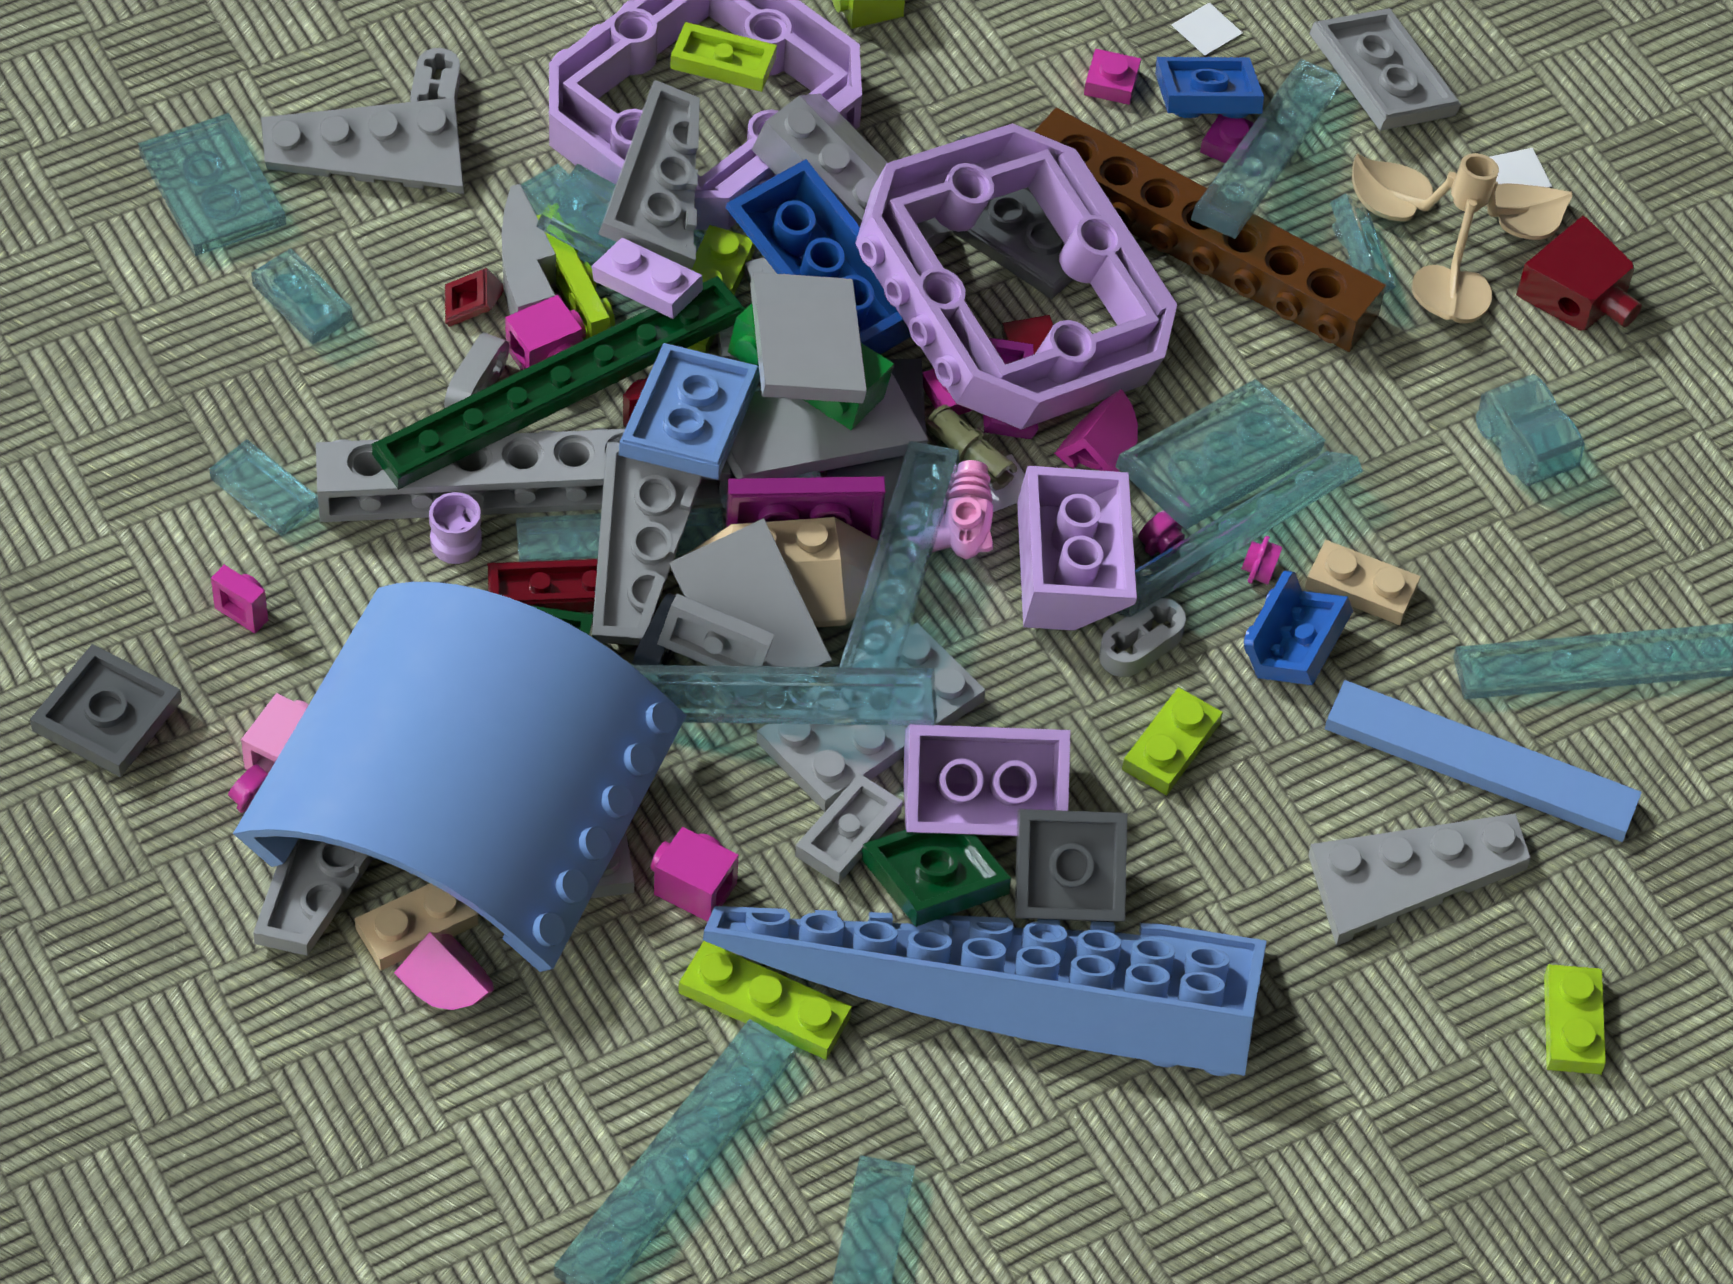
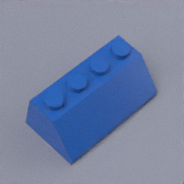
M807 159L727 202L726 209L777 274L853 279L860 342L881 355L911 337L909 328L896 307L887 300L884 288L870 266L866 265L860 256L859 249L855 244L860 226Z

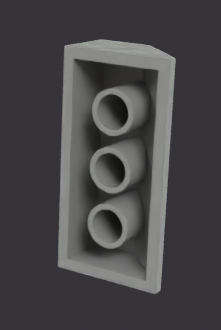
M820 93L799 95L765 121L752 148V151L776 175L807 159L859 226L862 223L870 192L888 163ZM936 218L916 224L932 250L953 232V230L942 226Z

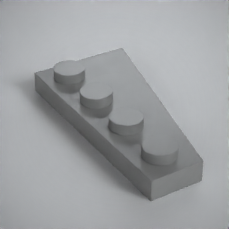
M654 80L598 235L616 242L623 237L691 270L696 261L694 230L697 226V209H694L695 190L698 186V169H695L696 152L699 147L700 98Z
M454 98L261 117L264 160L268 170L324 177L337 174L353 176L356 181L375 183V179L401 182L404 187L423 189L425 185L446 188L447 192L464 194Z

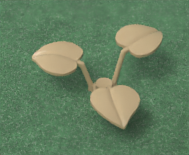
M1357 153L1352 166L1353 187L1361 203L1373 214L1388 220L1408 221L1413 218L1416 209L1425 212L1429 211L1450 189L1456 207L1465 211L1451 269L1440 265L1425 266L1416 272L1411 286L1412 293L1421 306L1443 319H1452L1457 323H1473L1479 320L1488 311L1492 300V290L1484 276L1475 272L1460 271L1474 212L1487 206L1488 215L1499 217V224L1504 231L1524 239L1542 240L1549 238L1559 229L1572 198V191L1524 184H1498L1496 179L1499 167L1493 159L1483 154L1472 153L1464 156L1458 172H1449L1446 181L1433 193V188L1428 178L1419 171L1401 164L1371 160Z

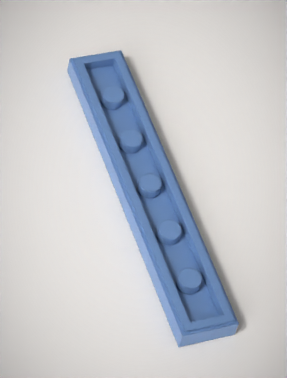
M1344 680L1325 725V730L1620 842L1624 840L1642 793L1636 789Z

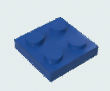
M1157 57L1155 75L1167 113H1174L1182 118H1196L1201 114H1222L1225 117L1235 119L1247 117L1249 114L1263 113L1264 95L1250 57Z

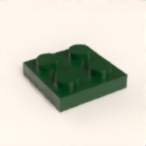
M905 829L863 844L862 861L915 927L1010 893L1011 877L975 834L906 832Z

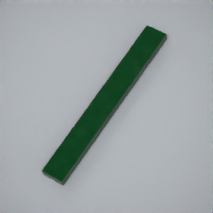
M716 276L703 282V290L674 319L650 308L372 443V455L399 490L653 365L663 343L688 348L735 325L736 317L745 308L723 281Z

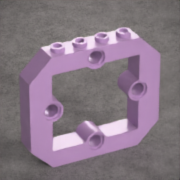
M629 0L617 13L602 24L593 26L586 36L568 49L559 51L552 61L549 62V146L613 194L642 110L629 109L617 114L598 99L629 75L643 74L651 70L656 63L657 55L678 40L685 22L698 25L708 16L735 35L777 45L776 60L770 75H776L785 71L812 91L809 94L820 93L856 130L860 127L862 104L860 44L799 0ZM763 110L754 114L749 120L747 142L703 176L698 175L694 209H697V226L695 230H707L709 225L726 230L730 229L737 222L726 209L727 202L776 176L752 151V148L765 121L776 114L778 110Z
M1012 123L898 159L885 165L870 192L855 244L859 249L862 260L866 265L870 266L884 288L887 300L896 307L909 328L913 341L921 347L935 369L937 379L947 388L956 404L993 417L1019 429H1024L1104 400L1120 389L1126 392L1147 384L1165 358L1177 303L1076 149ZM1028 187L1065 244L1059 253V262L1063 271L1078 282L1090 283L1117 326L1092 334L1085 326L1071 320L1059 321L1053 325L1035 355L1005 365L964 301L966 290L963 282L956 274L943 268L916 224L936 218L942 226L949 230L957 232L967 231L974 227L989 200Z

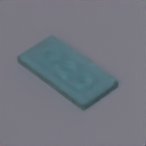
M1254 379L1119 454L1115 467L1121 472H1128L1129 479L1186 530L1322 451L1326 439L1258 380Z

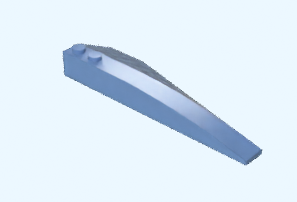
M714 906L703 935V941L756 962L836 990L912 1013L1031 1041L1148 1060L1150 1063L1160 1067L1180 1065L1199 1068L1216 1076H1228L1231 1074L1245 1076L1267 942L1260 939L1150 923H1140V935L1115 933L1114 922L1091 921L1090 930L1086 931L1065 930L1064 927L1060 926L1059 920L1037 919V922H1031L1024 928H1014L1013 922L1009 918L952 915L915 927L911 923H893L892 913L869 912L868 921L862 922L842 921L838 917L837 911L815 910V913L806 914L801 919H790V913L786 909Z

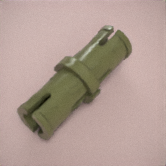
M942 405L932 412L928 418L931 421L926 422V429L953 451V458L958 463L966 460H975L986 464L988 475L991 478L989 484L995 490L1003 489L1013 480L1014 475L1011 473L1017 472V466L989 443V436L980 428L973 429L948 405Z

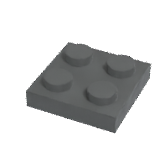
M91 644L30 718L31 728L33 732L122 777L182 702L181 691L160 678Z
M1019 809L1017 816L1015 918L1124 922L1128 813Z

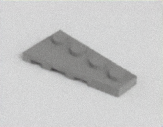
M607 442L592 638L600 643L639 645L656 613L671 569L669 562L675 558L703 476L619 456V443Z
M1516 813L1311 844L1308 854L1336 946L1352 940L1355 933L1372 926L1377 930L1396 922L1397 916L1421 907L1424 911L1442 904L1445 897L1462 890L1469 893L1527 869L1531 859Z
M299 838L285 863L276 867L253 932L254 943L308 956L374 857L341 846Z

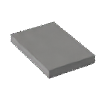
M1390 8L1314 22L1309 33L1379 131L1456 116L1461 103Z
M753 272L750 286L762 397L863 403L867 390L853 279Z
M764 518L669 562L684 597L775 634L755 685L720 671L736 706L831 662L829 653Z

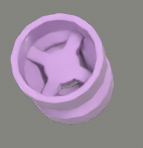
M457 492L443 494L435 499L429 511V525L431 527L430 544L433 553L440 560L451 564H461L470 561L477 556L482 545V532L480 529L481 510L478 502L469 495Z

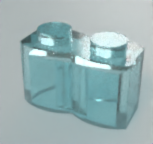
M1531 374L1482 393L1479 409L1476 413L1478 429L1485 439H1491L1501 449L1503 464L1511 475H1516L1526 486H1531L1580 467L1585 447L1583 438L1573 421L1559 409L1552 393L1538 376Z

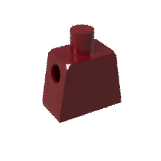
M1583 215L1524 264L1516 293L1524 301L1578 330H1587L1605 314L1623 328H1626L1636 319L1642 308L1640 302L1627 294L1635 269L1633 262Z

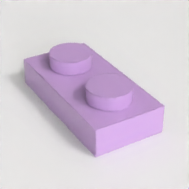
M623 237L592 265L593 281L672 319L703 290L701 274Z

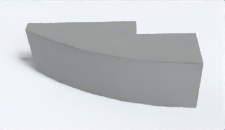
M521 184L513 185L510 187L504 208L501 232L503 286L509 315L555 296L551 287L556 286V254Z

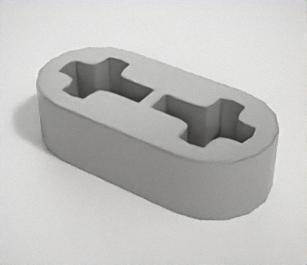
M432 48L419 56L410 102L454 98L455 104L457 103L460 87V62L455 53L444 48ZM436 69H442L440 80L433 79Z
M485 332L480 334L449 383L444 402L445 408L497 382L508 359L510 349L508 341Z
M1155 598L1146 602L1111 626L1103 634L1099 652L1100 664L1107 672L1119 677H1130L1139 673L1179 644L1186 622L1185 611L1178 603L1166 598ZM1153 620L1159 624L1166 621L1171 623L1170 628L1162 624L1151 630ZM1134 644L1132 655L1126 651L1118 654L1114 652L1115 646L1121 650H1126Z

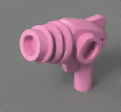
M966 460L958 464L957 472L953 476L954 482L949 492V501L946 505L945 514L934 515L932 519V532L907 538L912 558L952 548L958 557L967 560L976 557L980 552L993 550L990 532L993 517L992 494L989 485L991 478L988 475L986 464L975 460Z

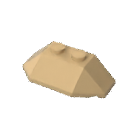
M835 517L766 522L816 627L846 625L867 609L878 597L881 598L889 591L883 543ZM752 523L731 524L690 552Z

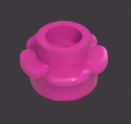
M1163 510L1153 516L1138 535L1139 540L1145 545V552L1150 556L1159 552L1163 557L1172 554L1185 539V535L1182 533L1185 521L1182 517L1175 518L1168 510Z
M1269 536L1264 537L1262 544L1252 541L1241 569L1250 572L1248 583L1252 584L1253 580L1268 585L1282 546L1269 542Z
M258 764L250 767L235 782L228 793V796L238 804L236 809L240 813L246 812L268 775Z

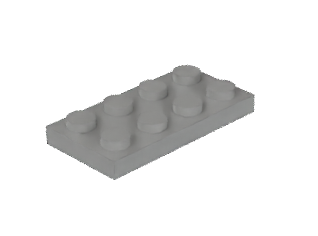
M915 623L757 730L756 742L825 812L859 773L871 780L904 757L905 729L910 724L949 726L984 702L985 689L918 623Z

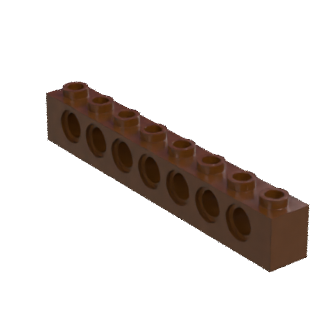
M1056 107L1034 131L1037 134L1077 150L1131 234L1151 244L1158 251L1167 253L1188 264L1197 272L1208 275L1232 288L1239 295L1250 298L1276 312L1281 318L1292 321L1318 335L1323 341L1332 343L1350 352L1379 316L1386 284Z

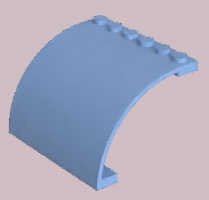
M406 582L380 587L370 600L233 834L271 867L285 863L299 838L341 846L392 864L442 889L490 921L504 933L502 939L539 972L554 969L687 715L651 681L611 649L583 631L535 607L489 591L456 584Z

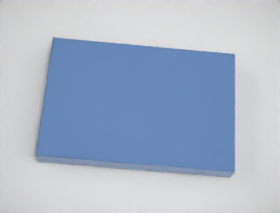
M663 343L619 442V456L718 480L759 383V366Z

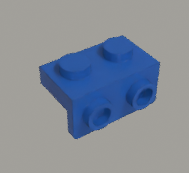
M1283 571L1275 587L1267 594L1262 610L1254 624L1246 631L1244 638V649L1249 656L1257 678L1313 685L1353 613L1348 596L1302 591L1296 573L1293 571Z

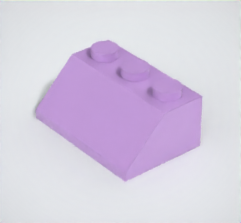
M1027 466L1017 501L1023 627L1077 630L1135 605L1137 593L1129 473Z
M910 724L905 729L903 783L906 832L1017 836L1019 809L1068 811L1070 730Z

